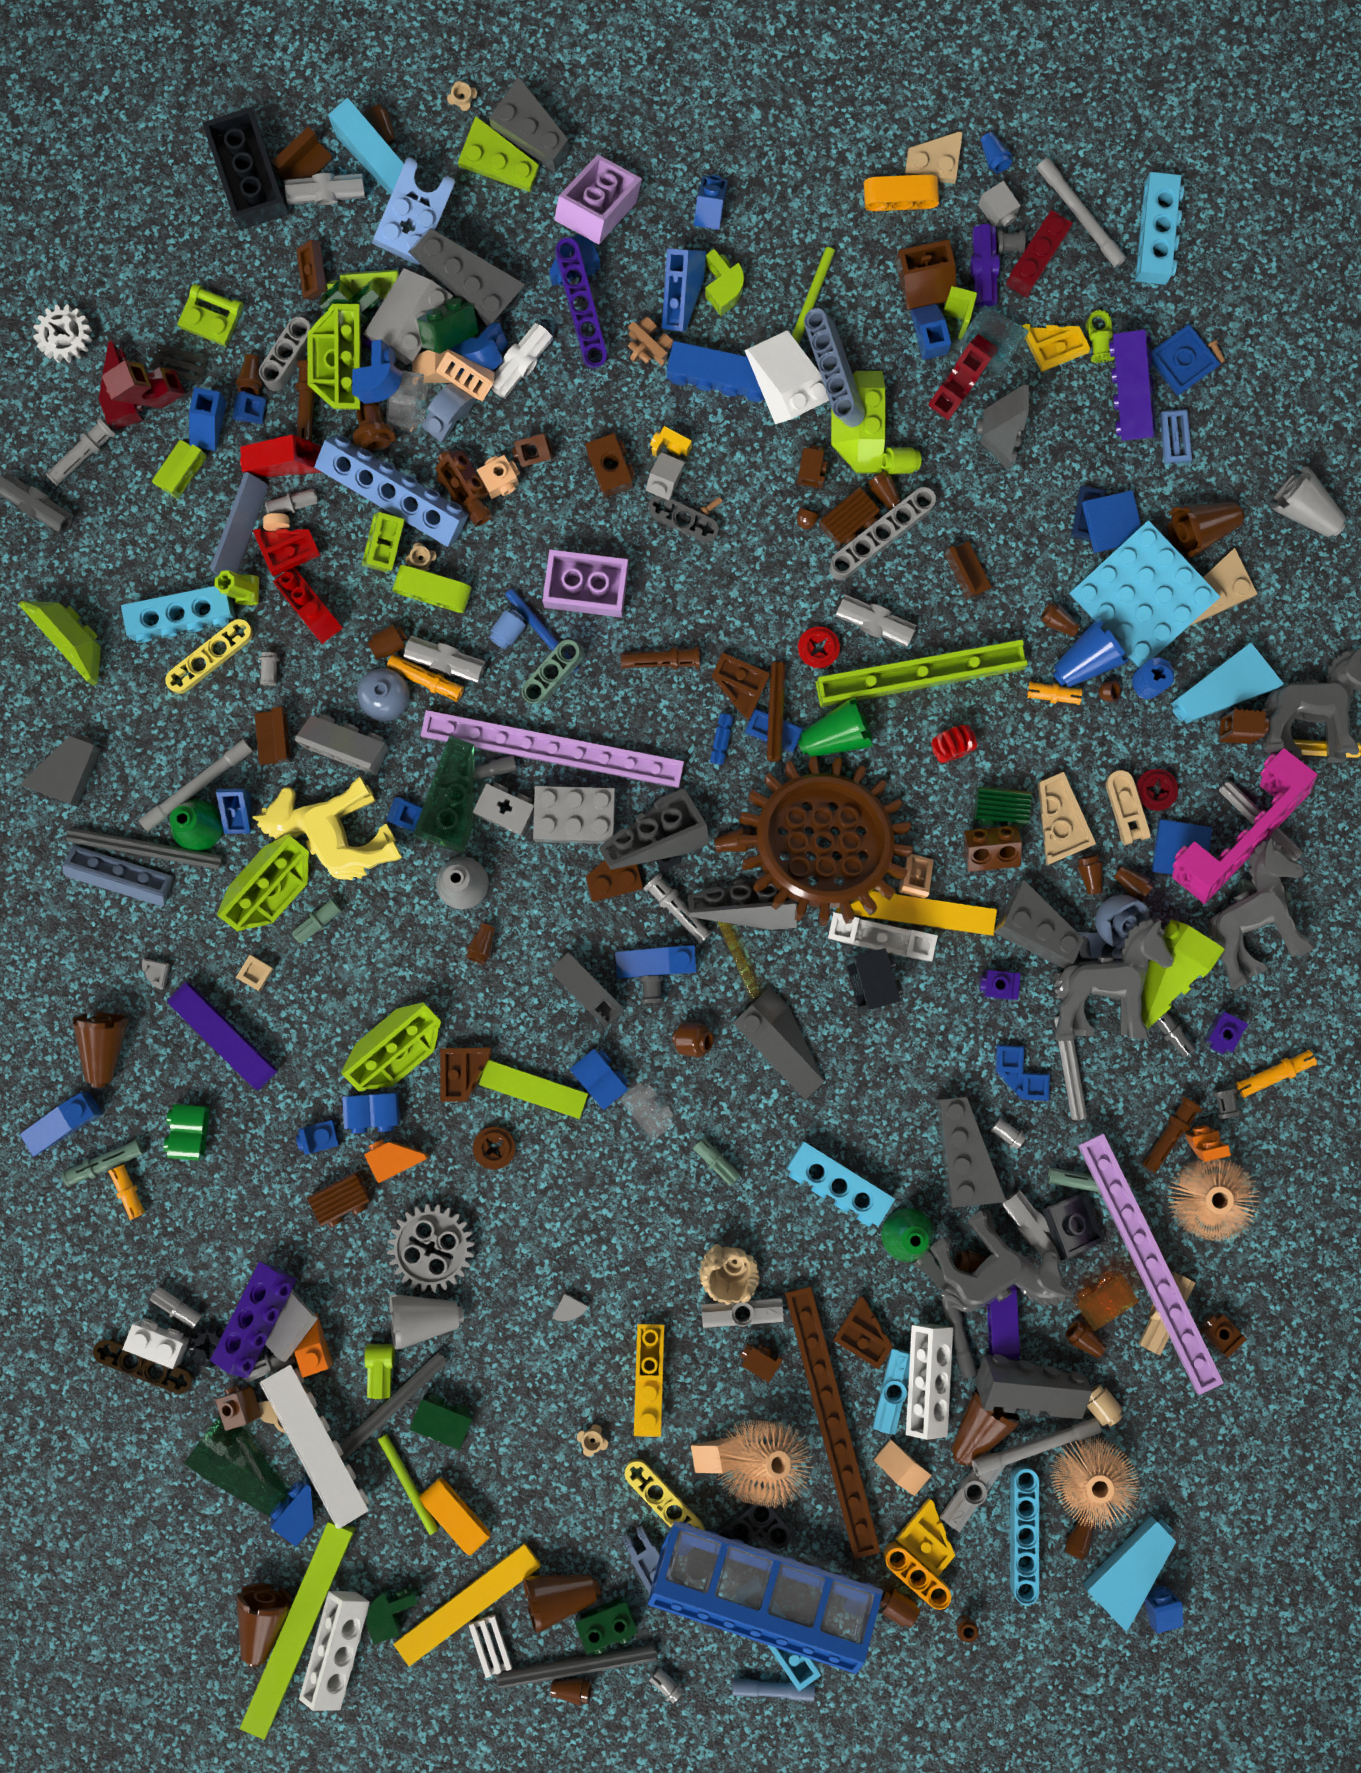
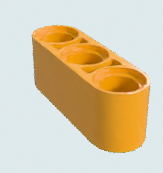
M935 175L871 177L863 182L865 209L868 211L931 209L939 205L938 177Z
M439 1477L419 1495V1499L424 1507L467 1555L471 1556L491 1538V1534L486 1526L443 1478Z
M893 1541L885 1546L883 1551L884 1560L888 1568L934 1609L941 1610L949 1606L952 1596L947 1584L939 1576H936L900 1542ZM896 1551L903 1553L901 1561H890L892 1553ZM922 1570L924 1575L920 1580L914 1581L910 1579L913 1571ZM937 1588L944 1590L941 1598L933 1599L931 1597L933 1590Z

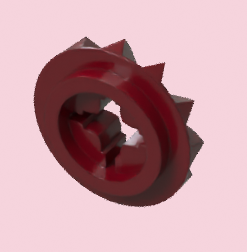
M1152 769L1140 776L1136 784L1142 806L1152 811L1169 808L1178 796V784L1175 778L1169 772L1162 769ZM1158 781L1159 789L1167 793H1160L1155 798L1154 792L1146 788L1154 787Z

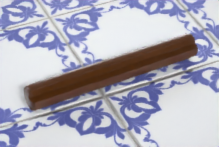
M777 661L772 662L770 670L767 760L770 762H779L782 758L785 663Z

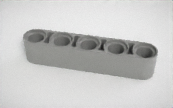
M927 487L917 489L832 557L829 566L831 576L839 581L849 578L925 518L935 505L936 495ZM920 497L926 498L929 506H919L916 499ZM899 513L906 514L909 521L901 523L897 520L896 515ZM884 529L888 532L889 537L880 539L877 537L876 531ZM864 545L868 548L869 553L860 555L856 552L855 547ZM844 561L849 569L839 571L835 567V563Z

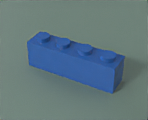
M673 341L667 367V379L671 380L673 384L684 386L686 383L696 385V388L703 391L719 390L722 394L731 397L736 395L747 396V399L753 402L765 400L748 357Z

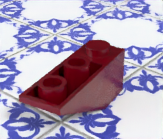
M112 340L107 345L103 374L124 360L127 361L123 349L117 348ZM102 377L99 402L107 424L113 430H117L143 421L141 411L144 410L143 405L111 400Z

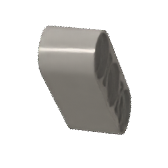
M295 317L287 324L261 364L259 375L269 390L279 391L283 389L297 369V361L303 360L307 354V332L301 337L295 336L296 332L300 329H306L307 332L311 329L309 322L305 318ZM285 351H293L290 357L282 358V354ZM279 372L276 379H268L270 373Z

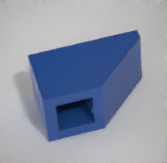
M718 175L702 177L697 195L694 226L719 230L728 180L722 179Z
M580 234L570 237L579 246L586 276L593 275L600 269V260L593 241ZM564 245L560 248V254L564 258H571L574 255V250L571 246ZM555 258L549 271L550 282L552 286L557 284L563 286ZM575 271L569 272L567 274L568 282L570 283L574 278L579 277L580 274Z
M933 304L911 309L910 312L922 360L947 355L951 347V340L946 320L938 306Z
M194 387L189 410L190 447L193 444L199 449L216 452L227 403L221 392Z
M307 1476L301 1482H295L288 1492L289 1497L283 1504L279 1502L270 1513V1528L295 1547L314 1526L311 1480Z
M1152 1587L1144 1603L1150 1625L1158 1634L1183 1627V1606L1179 1598L1168 1587Z

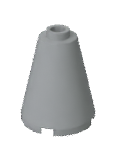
M1308 467L1300 469L1302 474L1299 477L1292 475L1276 493L1274 499L1277 503H1271V508L1275 512L1326 537L1337 536L1345 528V515L1315 473Z
M453 858L446 862L438 872L436 878L437 892L443 902L452 908L462 910L473 908L484 899L488 892L489 880L487 872L479 862L472 858ZM461 876L460 882L455 883L456 879Z
M397 1294L390 1295L389 1308L392 1321L390 1323L395 1349H402L459 1328V1323L464 1322L462 1306H457L456 1301Z

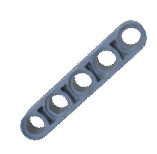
M811 309L805 316L804 325L833 413L848 427H856L864 420L865 412L836 324L822 309Z

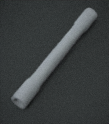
M1048 157L1038 164L1036 169L1063 199L1099 245L1102 253L1113 267L1116 268L1127 259L1126 255L1088 211L1063 179L1062 174Z
M242 739L225 752L215 763L160 805L152 808L139 818L138 821L149 832L166 819L176 807L186 802L231 766L239 763L252 753L253 750Z
M1094 1417L1074 1424L1070 1428L1019 1446L972 1460V1467L975 1474L981 1476L998 1470L1007 1464L1075 1440L1080 1441L1101 1433V1427L1098 1420Z

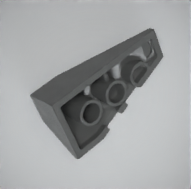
M685 788L657 800L650 811L645 815L641 813L637 816L635 823L627 829H621L601 845L599 850L610 870L679 856L709 844L707 824Z
M764 872L756 874L755 879L746 882L742 879L736 880L734 885L723 889L713 887L688 895L689 914L693 918L768 930L797 928L795 900L787 897L783 905L775 910L772 908L774 897L780 891L772 883L764 890L758 892L753 889L758 878L766 875Z
M769 987L732 1024L806 1100L825 1081L789 1006Z

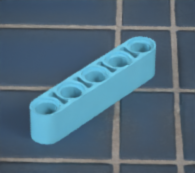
M1022 1463L1014 1466L1010 1474V1587L1018 1602L1023 1605H1031L1036 1602L1039 1596V1479L1029 1465ZM1022 1473H1030L1031 1478L1029 1482L1019 1484V1476ZM1022 1501H1030L1031 1505L1027 1511L1021 1512L1018 1510L1019 1504ZM1023 1528L1031 1530L1028 1538H1018L1019 1532ZM1030 1556L1029 1565L1025 1567L1018 1566L1021 1557ZM1030 1584L1031 1588L1027 1594L1022 1595L1018 1593L1021 1585Z

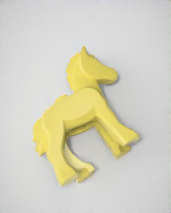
M359 776L345 793L332 798L328 802L303 806L296 810L294 807L296 793L293 788L285 787L268 808H262L261 814L253 816V819L258 821L257 826L261 828L263 833L269 834V837H274V839H279L287 834L296 838L306 833L309 840L305 842L311 854H317L321 863L337 879L353 880V877L361 879L363 876H367L365 868L371 869L378 864L397 861L402 858L395 843L396 838L388 824L380 827L375 838L368 844L360 847H351L348 844L340 818L376 801L370 787L365 785L362 776Z

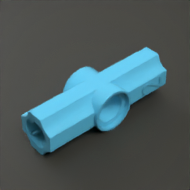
M892 1348L890 1351L884 1380L880 1385V1396L872 1428L887 1434H896L902 1405L907 1396L906 1388L909 1380L910 1352ZM893 1384L900 1387L899 1394L896 1397H888L886 1394L888 1387Z

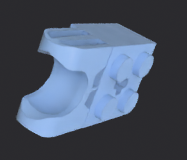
M408 157L379 223L372 244L420 266V263L408 251L425 231L430 228L435 231L455 180L446 176L435 191L423 192L418 189L414 180L417 162L415 159ZM400 224H410V228H413V231H409L407 234L402 232L403 227Z

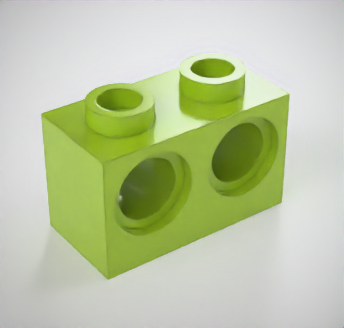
M381 512L373 515L361 566L383 572L392 571L404 519Z

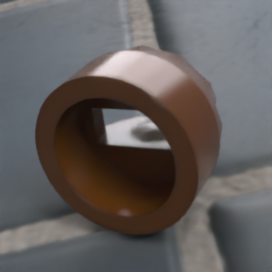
M799 508L796 516L797 523L802 529H810L816 524L819 515Z
M1107 681L1101 684L1098 694L1103 701L1117 702L1121 696V688L1117 681Z

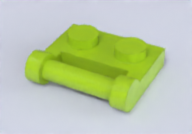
M194 283L177 325L180 329L227 347L244 304L239 300L235 299L232 301L204 290L203 286ZM200 299L229 310L228 317L198 306Z

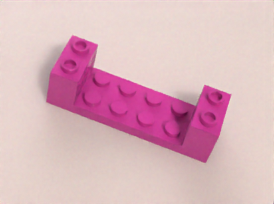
M1285 748L1278 754L1272 753L1264 763L1265 768L1260 774L1262 780L1259 786L1274 797L1271 802L1273 806L1268 812L1265 810L1260 812L1255 818V825L1250 831L1244 829L1236 839L1238 843L1232 850L1229 847L1226 848L1217 860L1194 841L1189 848L1184 846L1176 854L1175 859L1177 860L1172 866L1174 868L1172 878L1203 904H1206L1251 857V854L1255 852V847L1261 845L1263 840L1266 841L1311 793L1318 774Z

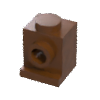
M547 432L514 442L515 447H512L516 463L520 462L521 467L554 458ZM530 445L537 447L535 455L529 453Z
M820 446L803 447L797 485L822 489L825 477L820 475L825 476L828 461L823 459L824 448Z
M1219 1312L1208 1315L1202 1322L1203 1326L1199 1329L1218 1352L1227 1358L1247 1340L1225 1315ZM1226 1329L1227 1334L1220 1338V1331Z
M748 1342L739 1355L742 1358V1367L768 1383L776 1373L783 1358L778 1353L775 1358L772 1357L773 1351L762 1344H759L757 1347Z

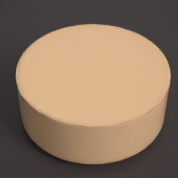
M270 513L263 517V528L271 532H276V529L288 530L290 528V519L283 513Z

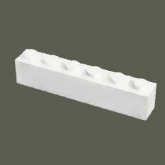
M289 1365L259 1384L337 1529H340L368 1512L369 1510L366 1505L370 1502L363 1489L358 1490L353 1482L356 1479V1475L349 1464L345 1466L340 1456L343 1455V1451L336 1440L331 1441L327 1433L330 1431V1427L324 1416L318 1417L314 1409L318 1406L311 1392L306 1393L301 1384L305 1381L302 1378L301 1372L298 1368L293 1370L292 1366Z

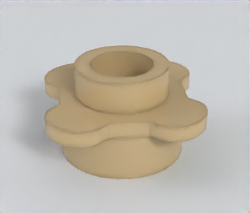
M457 81L451 89V94L447 96V101L450 105L455 104L459 106L462 111H468L471 107L472 99L477 97V91L473 87L470 88L468 84Z
M416 543L405 561L408 566H414L417 569L428 572V566L432 561L436 560L437 556L435 551H429L422 543Z
M594 1424L591 1429L580 1431L577 1434V1440L581 1442L584 1449L583 1453L588 1457L600 1449L605 1450L608 1447V1441L604 1439L600 1425ZM591 1438L595 1439L594 1443L590 1442Z

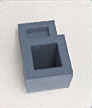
M452 382L449 383L427 408L430 412L421 427L441 443L446 441L457 420L469 414L476 398Z

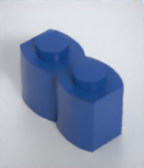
M594 1048L571 1067L570 1071L599 1106L605 1110L628 1090L626 1084L629 1081L620 1070L614 1072L608 1064L612 1061L602 1049L597 1052Z
M399 1092L342 1097L344 1129H351V1134L367 1133L368 1127H378V1132L394 1131V1126L400 1125Z

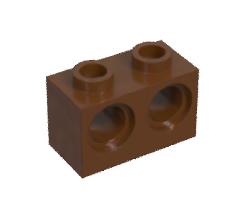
M1017 826L964 831L963 856L968 872L1021 867L1022 841Z

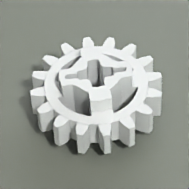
M57 304L55 305L54 312H51L48 308L45 309L47 316L39 315L38 319L41 321V324L34 325V329L39 332L33 336L39 342L37 347L41 352H44L47 358L51 359L54 356L58 363L61 362L63 357L70 363L71 356L73 355L80 359L79 351L87 352L88 349L85 343L92 342L90 336L87 335L93 332L92 328L87 325L89 323L88 319L85 316H81L82 313L77 308L72 311L69 305H65L64 310H62Z

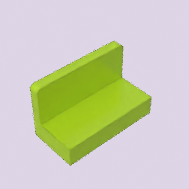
M951 286L942 315L962 320L958 339L963 340L970 322L977 292Z
M180 440L152 482L176 499H179L207 456L195 445L192 444L190 447L189 444Z

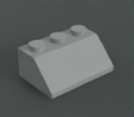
M404 268L363 335L371 341L383 340L394 350L396 358L407 365L414 361L422 348L417 318L425 315L429 309L438 308L446 304V301L451 299L453 295L434 281Z
M320 714L319 718L311 715L296 735L295 741L303 748L376 776L388 750V746L383 742V737L370 732L368 736L358 733L359 728L344 723L343 727L334 724L335 719Z

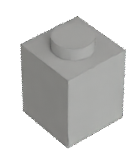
M1004 181L983 193L978 204L992 226H996V229L1002 225L1007 227L1017 219L1020 204Z
M661 452L650 472L645 491L670 500L680 481L685 462Z

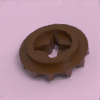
M489 1127L482 1130L473 1142V1155L476 1161L487 1169L497 1170L505 1167L511 1162L515 1154V1142L512 1135L500 1127ZM487 1138L494 1144L503 1140L499 1147L502 1157L496 1155V1153L485 1156V1153L490 1148Z

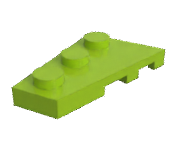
M475 116L458 160V166L531 192L539 172V165Z

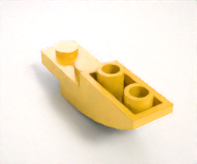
M637 1324L634 1436L661 1437L664 1325Z

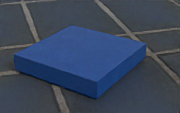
M1190 324L1151 351L1153 366L1177 397L1220 366V362Z
M1133 490L1082 502L1094 553L1119 548L1141 527Z
M1158 820L1151 872L1173 875L1174 868L1172 866L1177 860L1175 859L1176 854L1184 846L1189 848L1194 841L1209 853L1212 827Z

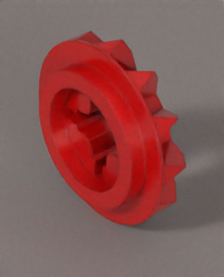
M825 627L808 629L802 634L798 642V655L804 664L814 669L826 668L834 663L840 650L837 636ZM826 640L823 647L825 654L818 652L812 656L811 654L814 649L812 642L820 644Z

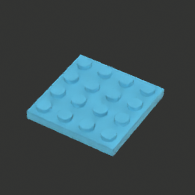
M1149 520L1069 593L1094 621L1100 619L1104 623L1100 627L1104 631L1109 629L1124 650L1126 656L1138 668L1159 654L1220 598L1219 594Z

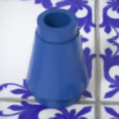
M994 132L985 134L980 141L988 168L993 170L994 173H1001L1011 166L1012 154L995 136Z

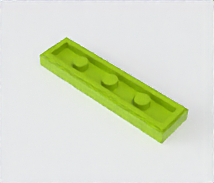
M491 1060L488 1061L479 1083L480 1086L578 1119L581 1117L588 1097V1093Z

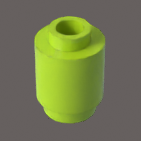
M912 447L887 448L881 455V467L887 474H912L920 469L921 454Z

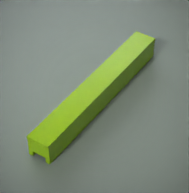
M1023 640L818 677L815 683L820 707L844 703L853 697L858 701L1025 670L1028 663L1025 660Z
M332 1519L327 1522L242 1721L240 1730L263 1740L268 1735L325 1603L328 1591L331 1589L354 1535L355 1527L345 1525L337 1529Z

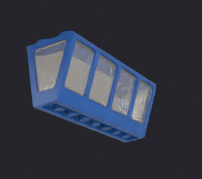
M674 1521L661 1545L647 1605L857 1674L866 1660L883 1590L875 1588L867 1582L860 1583L851 1580L843 1574H833L824 1571L816 1565H806L797 1562L792 1557H782L773 1554L765 1548H755L746 1545L738 1539L731 1540L719 1536L714 1531H704L695 1528L687 1522Z

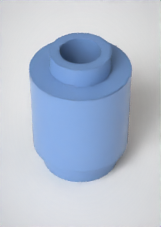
M513 609L510 612L504 610L490 630L491 635L488 638L506 650L508 646L513 645L526 625L523 623L525 618Z

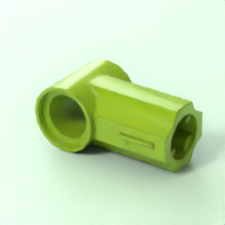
M226 570L221 571L219 576L215 578V587L219 589L221 594L235 598L236 604H259L258 576L240 575Z
M366 1344L365 1368H368L367 1398L384 1399L391 1397L392 1368L395 1362V1347L393 1344Z

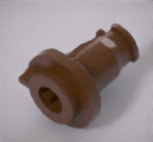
M361 402L360 410L357 409L359 428L353 433L354 444L370 452L384 450L391 442L396 441L394 428L384 422L383 412L378 402L369 404Z

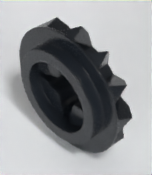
M204 1324L196 1328L189 1336L187 1346L190 1359H193L198 1366L208 1368L217 1366L210 1361L216 1348H213L211 1354H209L207 1349H202L199 1346L207 1342L208 1335L210 1342L218 1345L225 1329L216 1324Z

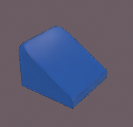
M241 391L235 398L232 419L262 424L267 398Z
M395 797L386 822L416 832L424 807Z

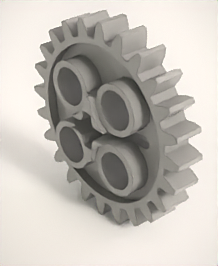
M426 1204L425 1212H422L421 1208L416 1206L415 1215L409 1211L405 1213L407 1221L403 1219L397 1220L401 1227L400 1229H391L396 1238L388 1240V1243L394 1245V1248L388 1250L387 1254L395 1255V1259L389 1263L390 1265L398 1264L399 1268L395 1271V1275L403 1272L405 1275L402 1282L404 1283L411 1279L412 1289L420 1283L422 1292L426 1291L428 1285H431L432 1291L436 1292L438 1284H441L442 1288L446 1290L448 1288V1280L455 1285L458 1282L455 1275L464 1277L466 1273L462 1267L470 1268L472 1265L466 1258L475 1255L474 1252L468 1250V1247L475 1245V1242L467 1240V1237L473 1231H464L463 1228L468 1222H458L460 1213L453 1217L450 1216L451 1207L447 1208L445 1212H441V1204H438L435 1210L432 1211L430 1204ZM420 1223L430 1225L432 1230L430 1236L424 1237L420 1235L418 1231ZM445 1234H451L455 1237V1247L447 1248L444 1246L442 1239ZM410 1236L425 1244H429L432 1241L435 1242L434 1247L436 1249L452 1254L453 1259H449L437 1251L429 1254L427 1246L412 1242ZM414 1247L419 1250L420 1259L418 1261H411L407 1257V1250ZM433 1259L443 1261L445 1266L443 1272L438 1273L432 1269L431 1262Z

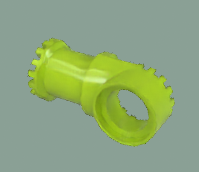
M1096 310L1091 313L1085 325L1089 333V340L1092 341L1093 356L1091 357V362L1101 363V361L1105 363V360L1109 362L1115 359V357H1111L1109 348L1110 339L1113 338L1112 320H1110L1111 317L1104 310ZM1096 317L1103 319L1105 328L1096 330L1092 326V319Z

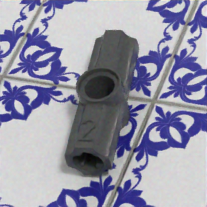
M6 472L0 476V496L17 505L19 510L34 520H40L60 534L69 529L74 517L69 511L52 502V499L33 486H27Z

